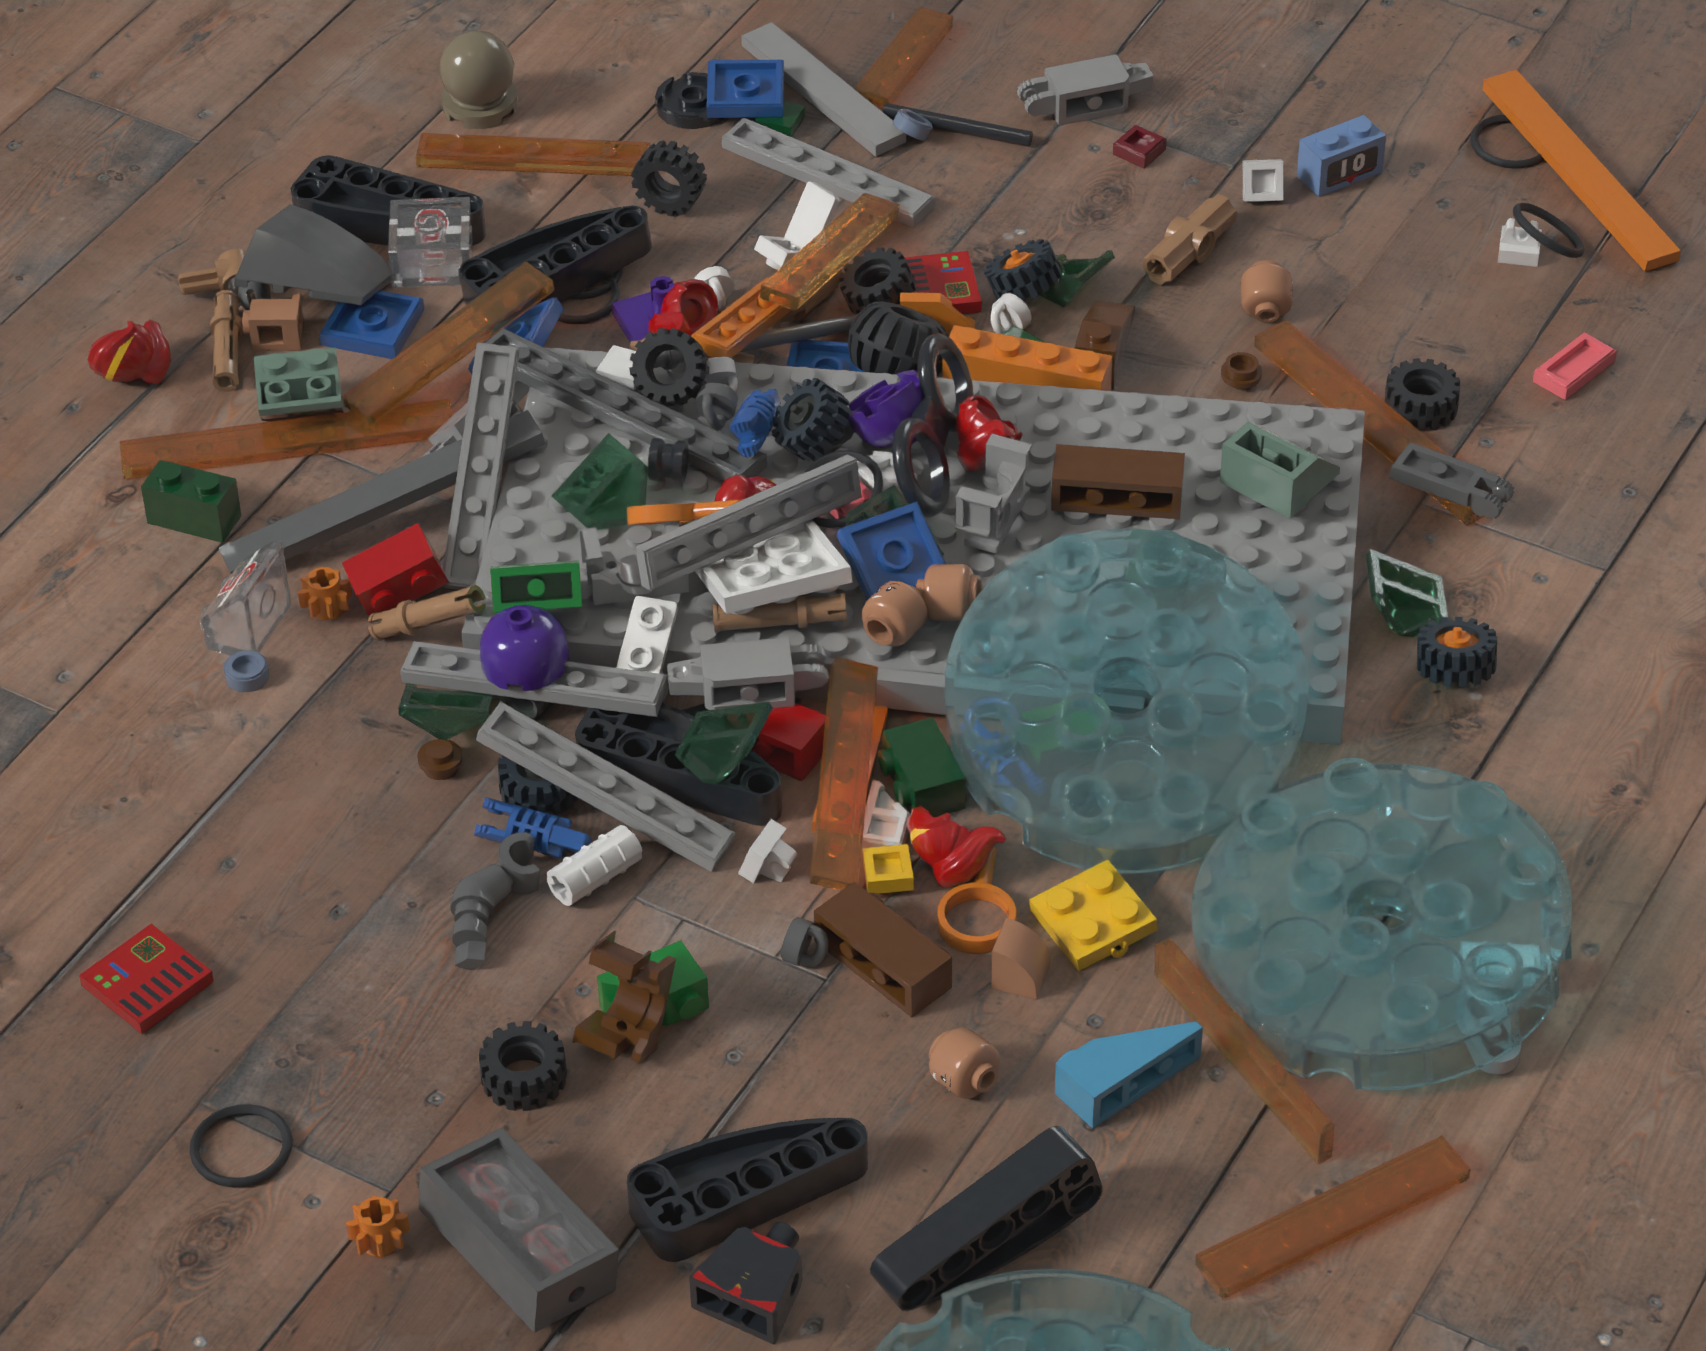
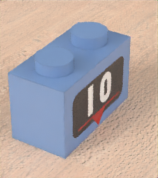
M1365 115L1302 138L1299 140L1297 177L1320 197L1383 172L1386 135Z

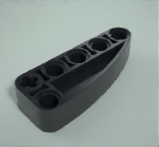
M326 155L314 159L290 188L292 204L294 206L331 220L366 243L420 247L417 235L393 236L392 229L439 227L440 223L437 218L448 217L449 226L471 225L472 233L445 234L440 240L428 241L429 247L473 246L481 243L486 237L483 200L479 196L341 157ZM426 207H437L447 215L424 216L428 217L424 223H415L417 214Z
M631 205L575 216L519 235L466 260L458 269L466 307L490 328L495 321L551 298H557L561 303L650 252L652 241L647 212L639 206Z
M663 703L657 717L589 708L576 728V744L687 806L756 826H766L771 819L776 822L781 817L782 790L780 774L757 753L732 736L684 711Z
M853 1118L804 1119L746 1128L672 1150L638 1164L627 1175L630 1217L653 1252L660 1259L667 1262H679L724 1242L737 1228L746 1227L753 1229L863 1177L868 1170V1132L860 1121Z
M1053 1126L1046 1129L885 1248L872 1262L870 1267L871 1276L902 1311L919 1308L972 1285L1033 1250L1088 1212L1098 1202L1103 1192V1186L1095 1162L1062 1126Z

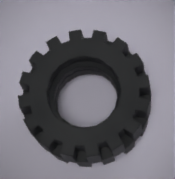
M665 140L659 141L656 145L654 143L650 145L640 157L632 171L631 177L634 179L631 184L632 188L638 189L635 193L638 199L644 198L646 200L644 203L646 207L650 208L652 205L656 207L655 212L661 214L664 210L667 216H674L676 212L679 215L684 214L697 201L706 185L707 174L703 173L705 170L704 164L697 162L699 156L695 152L693 154L688 153L689 147L683 144L679 148L675 141H670L667 145ZM658 171H664L672 175L679 182L680 186L665 181Z
M883 247L876 248V252L873 253L870 249L864 251V256L859 257L857 255L852 258L854 263H847L843 268L845 273H840L839 276L841 292L851 312L854 314H859L866 306L873 302H889L900 305V293H914L913 291L916 290L915 279L906 259L900 251L896 253L893 248H888L886 252Z
M660 328L657 329L658 332L656 333L649 332L644 335L646 339L643 342L638 341L635 345L638 348L636 353H631L630 361L633 364L632 367H629L630 375L634 378L633 383L635 387L648 399L666 406L684 405L688 403V399L691 397L695 399L698 389L707 383L705 376L709 374L710 368L706 363L708 360L707 354L703 351L700 343L690 335L673 328L671 330ZM676 350L684 357L686 363L685 372L676 383L662 384L655 378L653 372L654 363L662 352Z
M1420 358L1413 359V363H1409L1407 360L1400 362V368L1394 366L1391 369V374L1388 373L1384 408H1386L1388 417L1393 416V422L1397 425L1403 422L1404 428L1409 430L1414 426L1417 427V431H1425V427H1430L1431 431L1439 429V424L1445 427L1450 424V419H1455L1460 399V379L1456 377V372L1453 369L1447 370L1446 364L1440 362L1436 365L1432 359L1421 362ZM1416 394H1426V395H1429V396H1422V395H1416Z
M523 1021L522 1026L517 1027L515 1022L507 1024V1030L503 1031L498 1027L493 1031V1038L487 1036L483 1041V1048H480L479 1051L482 1086L487 1097L492 1096L493 1103L498 1106L505 1102L506 1109L515 1111L516 1106H522L523 1111H531V1105L537 1104L539 1108L547 1105V1098L554 1101L559 1096V1089H564L566 1084L565 1077H567L564 1045L562 1040L559 1041L558 1034L554 1030L547 1033L546 1025L539 1023L535 1028L532 1027L531 1021ZM520 1060H532L540 1063L533 1070L525 1072H514L506 1069L508 1065Z

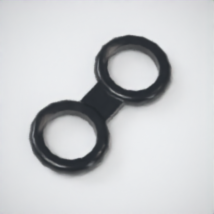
M941 333L926 337L919 349L917 368L923 397L920 404L913 411L912 417L906 418L899 423L894 432L892 445L893 468L898 486L908 504L917 502L923 516L927 518L940 514L948 502L950 475L944 447L948 433L956 432L955 424L959 413V404L963 403L968 396H974L971 375L962 352L952 339ZM938 354L946 361L953 377L956 394L953 412L945 404L937 382L936 361ZM914 437L926 453L931 470L932 484L928 497L921 490L912 467L911 446Z

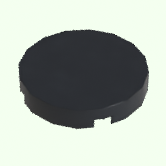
M688 72L683 74L682 79L675 81L674 77L665 80L657 89L655 95L656 110L658 116L667 124L678 128L699 129L710 127L724 119L707 118V73Z

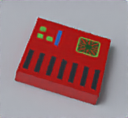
M968 251L904 257L915 279L916 290L913 291L914 293H941L952 302V306L961 314L982 312V301Z
M152 923L79 975L82 987L141 1034L145 1033L214 982L212 970Z

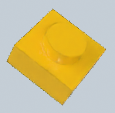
M908 844L862 848L867 892L879 894L914 890V877Z

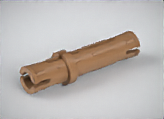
M222 290L216 293V297L213 298L214 317L210 321V332L214 337L212 382L214 387L220 391H231L236 388L235 384H239L238 337L242 333V320L239 318V296L233 291Z
M471 585L465 589L418 602H411V600L402 601L394 609L372 613L368 618V622L380 621L381 623L368 626V630L376 640H384L387 637L401 633L414 635L421 632L423 627L473 613H481L484 611L486 604L479 603L474 605L473 603L486 600L485 594L479 586Z
M845 593L805 597L804 594L797 596L795 600L788 603L772 602L756 606L752 611L744 614H726L720 605L712 604L715 633L726 630L796 624L801 629L807 628V623L847 621Z

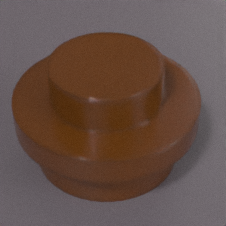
M1237 352L1228 356L1226 362L1222 365L1221 378L1227 385L1233 388L1247 389L1260 382L1262 368L1257 358L1252 354Z
M435 739L425 743L419 749L417 755L419 767L426 776L434 780H446L453 777L458 772L463 760L460 746L448 739Z

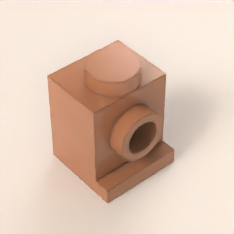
M292 293V299H251L250 310L243 311L242 324L243 333L250 334L252 351L301 350L305 323L300 293Z

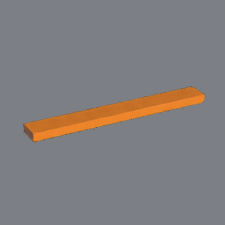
M1517 69L1483 80L1482 90L1536 151L1541 154L1544 160L1645 272L1679 261L1681 250Z

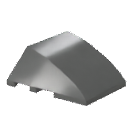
M290 204L255 230L235 277L234 286L247 288L250 281L273 284L272 292L284 293L291 287L307 289L311 298L362 305L394 279V271L376 251L358 237L331 220Z

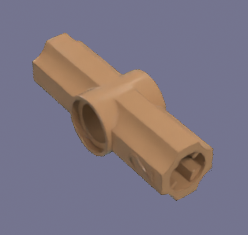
M1217 194L1213 198H1208L1187 218L1176 216L1170 222L1164 239L1143 258V269L1147 272L1151 281L1163 285L1166 281H1172L1193 260L1198 263H1203L1207 260L1213 251L1216 239L1236 221L1237 210L1231 205L1229 198Z

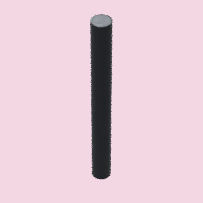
M885 103L883 113L892 120H894L899 109H908L927 119L932 124V127L1029 147L1033 139V132L890 103Z

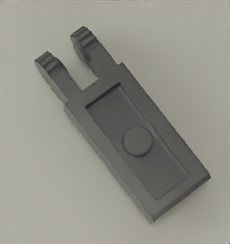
M1412 442L1408 443L1390 470V479L1466 507L1469 505L1475 514L1491 519L1499 517L1504 508L1502 506L1503 502L1507 503L1508 500L1510 501L1515 492L1513 491L1514 487H1512V484L1509 483V480H1505V478L1501 479L1500 476L1486 472L1484 468Z

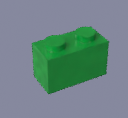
M579 560L491 566L490 568L493 613L520 605H531L543 609L582 607Z

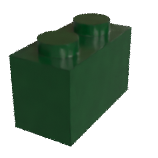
M159 460L141 485L147 524L223 543L242 516L236 478Z
M933 717L883 730V750L878 751L879 766L885 777L891 776L894 782L893 787L898 803H901L902 807H907L910 815L911 810L919 806L928 810L933 817L965 809L966 777Z

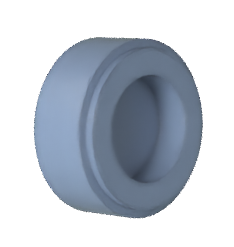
M899 109L893 120V124L899 130L923 141L928 138L933 128L927 119L908 109Z
M250 650L240 651L231 655L224 663L226 683L235 691L251 692L258 690L269 679L267 660L259 652Z

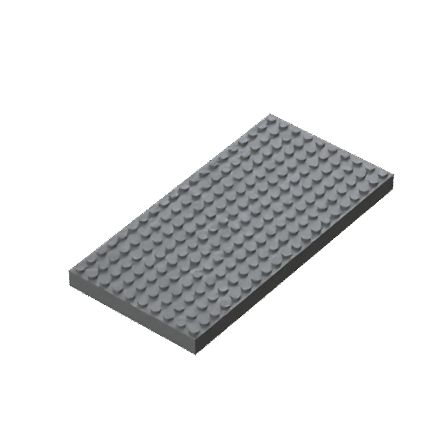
M546 348L595 373L608 353L603 351ZM734 362L738 387L735 391L738 396L735 415L750 393L758 389L761 392L776 389L781 401L780 406H784L786 401L783 400V397L787 393L789 395L793 394L792 387L796 384L802 386L805 379L812 381L813 378H818L844 395L850 403L862 392L884 379L888 385L900 382V379L897 375L889 373ZM680 363L675 369L664 370L662 367L653 368L655 378L662 384L676 383L682 378L686 363ZM937 378L940 393L945 404L953 412L956 402L953 379ZM972 380L974 396L981 395L986 397L997 410L1001 420L1011 421L1018 429V433H1023L1020 441L1032 444V447L1028 452V467L1023 474V485L1030 487V495L998 552L995 554L964 545V538L968 532L955 529V496L961 486L997 495L995 484L998 479L985 476L986 468L973 472L965 470L957 458L956 452L960 443L957 432L948 433L944 447L950 475L948 502L940 514L931 518H924L946 564L969 565L974 575H980L983 588L982 605L980 610H974L969 620L934 621L927 616L924 625L906 644L893 647L875 643L869 638L864 629L862 608L867 601L852 568V583L840 585L836 590L828 593L812 592L805 594V597L845 593L847 621L807 623V628L801 629L796 624L726 630L715 633L712 604H719L695 571L688 574L689 592L650 597L672 601L678 606L662 670L666 675H668L667 666L669 663L700 657V645L789 637L790 646L804 644L807 646L811 644L821 646L826 657L825 663L822 665H824V668H827L829 676L828 683H825V686H821V688L794 691L795 698L845 702L846 695L876 698L878 668H890L1145 697L1141 728L1341 745L1365 411ZM530 387L524 411L529 410L541 430L546 444L509 461L475 585L483 590L486 600L477 601L473 604L485 603L486 607L481 613L466 615L462 629L463 648L480 650L481 634L491 617L497 614L493 613L491 566L579 560L582 607L545 610L559 621L565 632L569 648V659L566 661L616 668L634 600L594 606L592 584L588 585L586 563H582L579 530L596 528L601 552L611 551L612 555H615V559L622 563H638L635 546L663 535V524L628 525L627 507L714 502L716 493L724 481L688 464L684 483H675L672 478L662 477L659 481L649 480V444ZM636 388L635 392L643 395L641 391ZM691 397L688 399V403L684 405L666 406L712 428L706 418L696 411L694 406L696 398ZM735 415L726 421L722 429H714L740 442V439L730 430V425ZM1250 422L1339 466L1340 474L1289 519L1220 483L1222 444L1243 425ZM773 426L759 450L767 455V467L757 476L770 479L778 485L803 474L818 458L815 457L814 461H807L806 459L804 461L775 441L776 438L772 436V430L776 428ZM856 433L853 434L850 440L836 445L831 451L824 449L825 455L833 453L840 448H847L850 451L872 456L873 451L892 453V446L888 448L873 447L860 439ZM916 441L911 446L912 467L914 473L917 474V482L921 490L928 497L932 484L931 470L926 453L920 443ZM1056 444L1185 453L1180 520L1051 510L1052 474ZM903 494L884 503L890 510L908 505ZM829 512L819 516L825 519H835ZM691 522L680 523V527ZM818 526L849 564L836 536L838 530L844 528V526L837 528Z

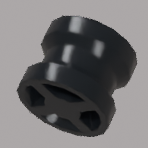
M652 438L648 455L649 480L659 481L662 477L672 478L675 483L685 482L689 459V446L686 440H678L676 443L671 444L665 443L662 438Z

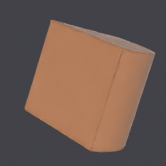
M1006 918L992 950L991 989L1037 999L1050 967L1049 950L1040 936L1032 929L1018 921Z

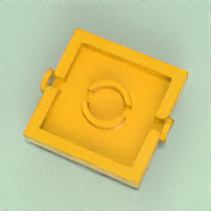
M1108 859L1029 899L1031 913L1078 972L1110 955L1114 958L1122 957L1127 952L1129 945L1158 931L1157 918ZM1119 945L1121 949L1116 952L1115 947Z

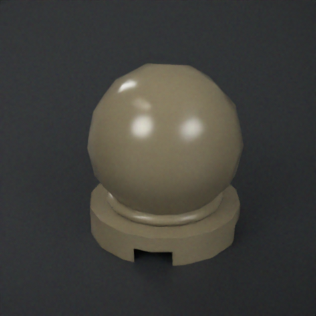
M471 30L456 35L444 47L440 59L439 75L444 86L441 96L442 110L449 121L452 118L463 121L464 128L487 129L502 124V117L510 112L515 114L517 111V89L512 82L515 64L511 52L504 41L492 33Z

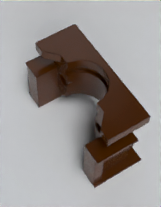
M614 930L592 947L589 964L618 976L619 987L616 996L606 1013L596 1010L575 1027L572 1043L578 1042L612 1057V1060H615L630 1048L631 1045H634L635 1048L631 1060L641 1063L657 1049L676 958L667 956L659 963L651 961L652 951L649 950L643 955L615 943L616 931Z

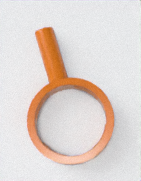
M741 499L627 507L628 525H653L670 521H680V523L693 522L741 501Z
M995 847L990 852L985 867L974 877V882L962 884L951 889L942 897L938 905L937 925L942 939L951 947L962 952L972 954L992 952L1001 929L985 936H970L953 929L946 920V915L954 906L970 900L988 901L999 906L1009 919L1016 921V906L1013 899L1004 890L992 885L997 857V849Z

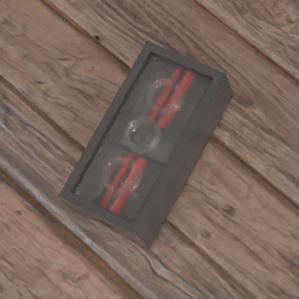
M502 1128L420 1168L418 1209L534 1333L616 1290L619 1249Z

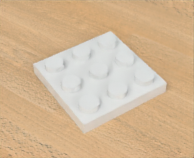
M809 520L695 571L726 614H744L752 611L756 606L772 602L788 603L800 595L812 592L828 593L836 590L840 585L852 583L850 565L813 520Z

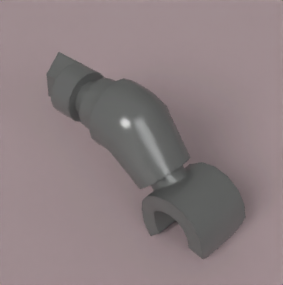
M523 832L507 836L501 842L499 848L498 865L491 864L462 878L455 887L450 904L451 913L454 915L455 921L452 941L456 946L455 966L463 969L480 967L485 960L487 923L494 913V908L510 893L531 894L539 890L540 869L534 864L526 866L534 854L535 840L531 834Z

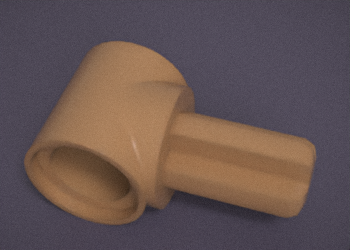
M242 249L227 250L219 256L218 260L214 261V268L179 274L178 283L181 294L190 295L213 290H230L238 295V287L234 286V282L246 251ZM254 292L249 293L250 298L255 295Z

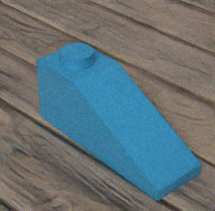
M1195 1021L1092 1039L1077 1050L1072 1049L1066 1052L1056 1062L1055 1095L1093 1129L1200 1059L1203 1027Z

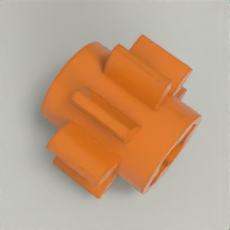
M320 567L312 570L307 577L301 578L302 589L297 591L300 608L309 607L311 618L315 617L324 621L332 620L340 616L343 610L350 609L348 598L352 597L351 583L347 579L341 580L340 570Z
M373 1195L371 1198L364 1200L360 1205L354 1204L352 1206L354 1220L346 1222L348 1240H356L359 1255L367 1253L381 1259L391 1254L396 1248L402 1249L404 1247L402 1234L410 1231L408 1214L400 1213L397 1199L390 1201L384 1197Z

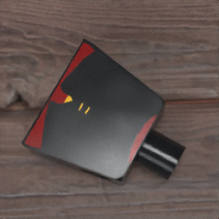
M776 1222L766 1236L746 1227L737 1228L690 1275L691 1308L774 1345L779 1338L803 1280L802 1255L798 1250L794 1249L800 1239L797 1231L783 1222Z

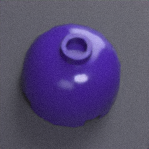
M909 370L898 373L897 376L900 382L888 385L884 379L862 392L848 404L851 411L850 415L845 418L849 420L850 427L860 439L873 447L888 448L893 445L894 432L899 423L906 418L912 417L913 411L920 404L923 397L916 371ZM915 437L912 440V444L918 441Z
M520 605L501 610L491 617L481 634V668L487 680L499 688L508 690L507 684L522 685V691H533L550 685L560 678L566 670L565 662L569 659V648L565 632L559 621L543 608Z

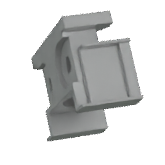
M991 434L986 443L985 476L998 479L995 484L997 495L961 486L955 496V529L968 532L964 538V545L995 554L998 552L1030 495V487L1023 485V474L1028 467V452L1032 444Z
M680 521L663 522V534L679 528ZM596 528L579 530L582 563H586L588 585L592 584L594 606L634 600L636 596L650 598L689 592L688 574L651 591L642 587L638 563H622L615 559V555H612L611 551L601 552Z

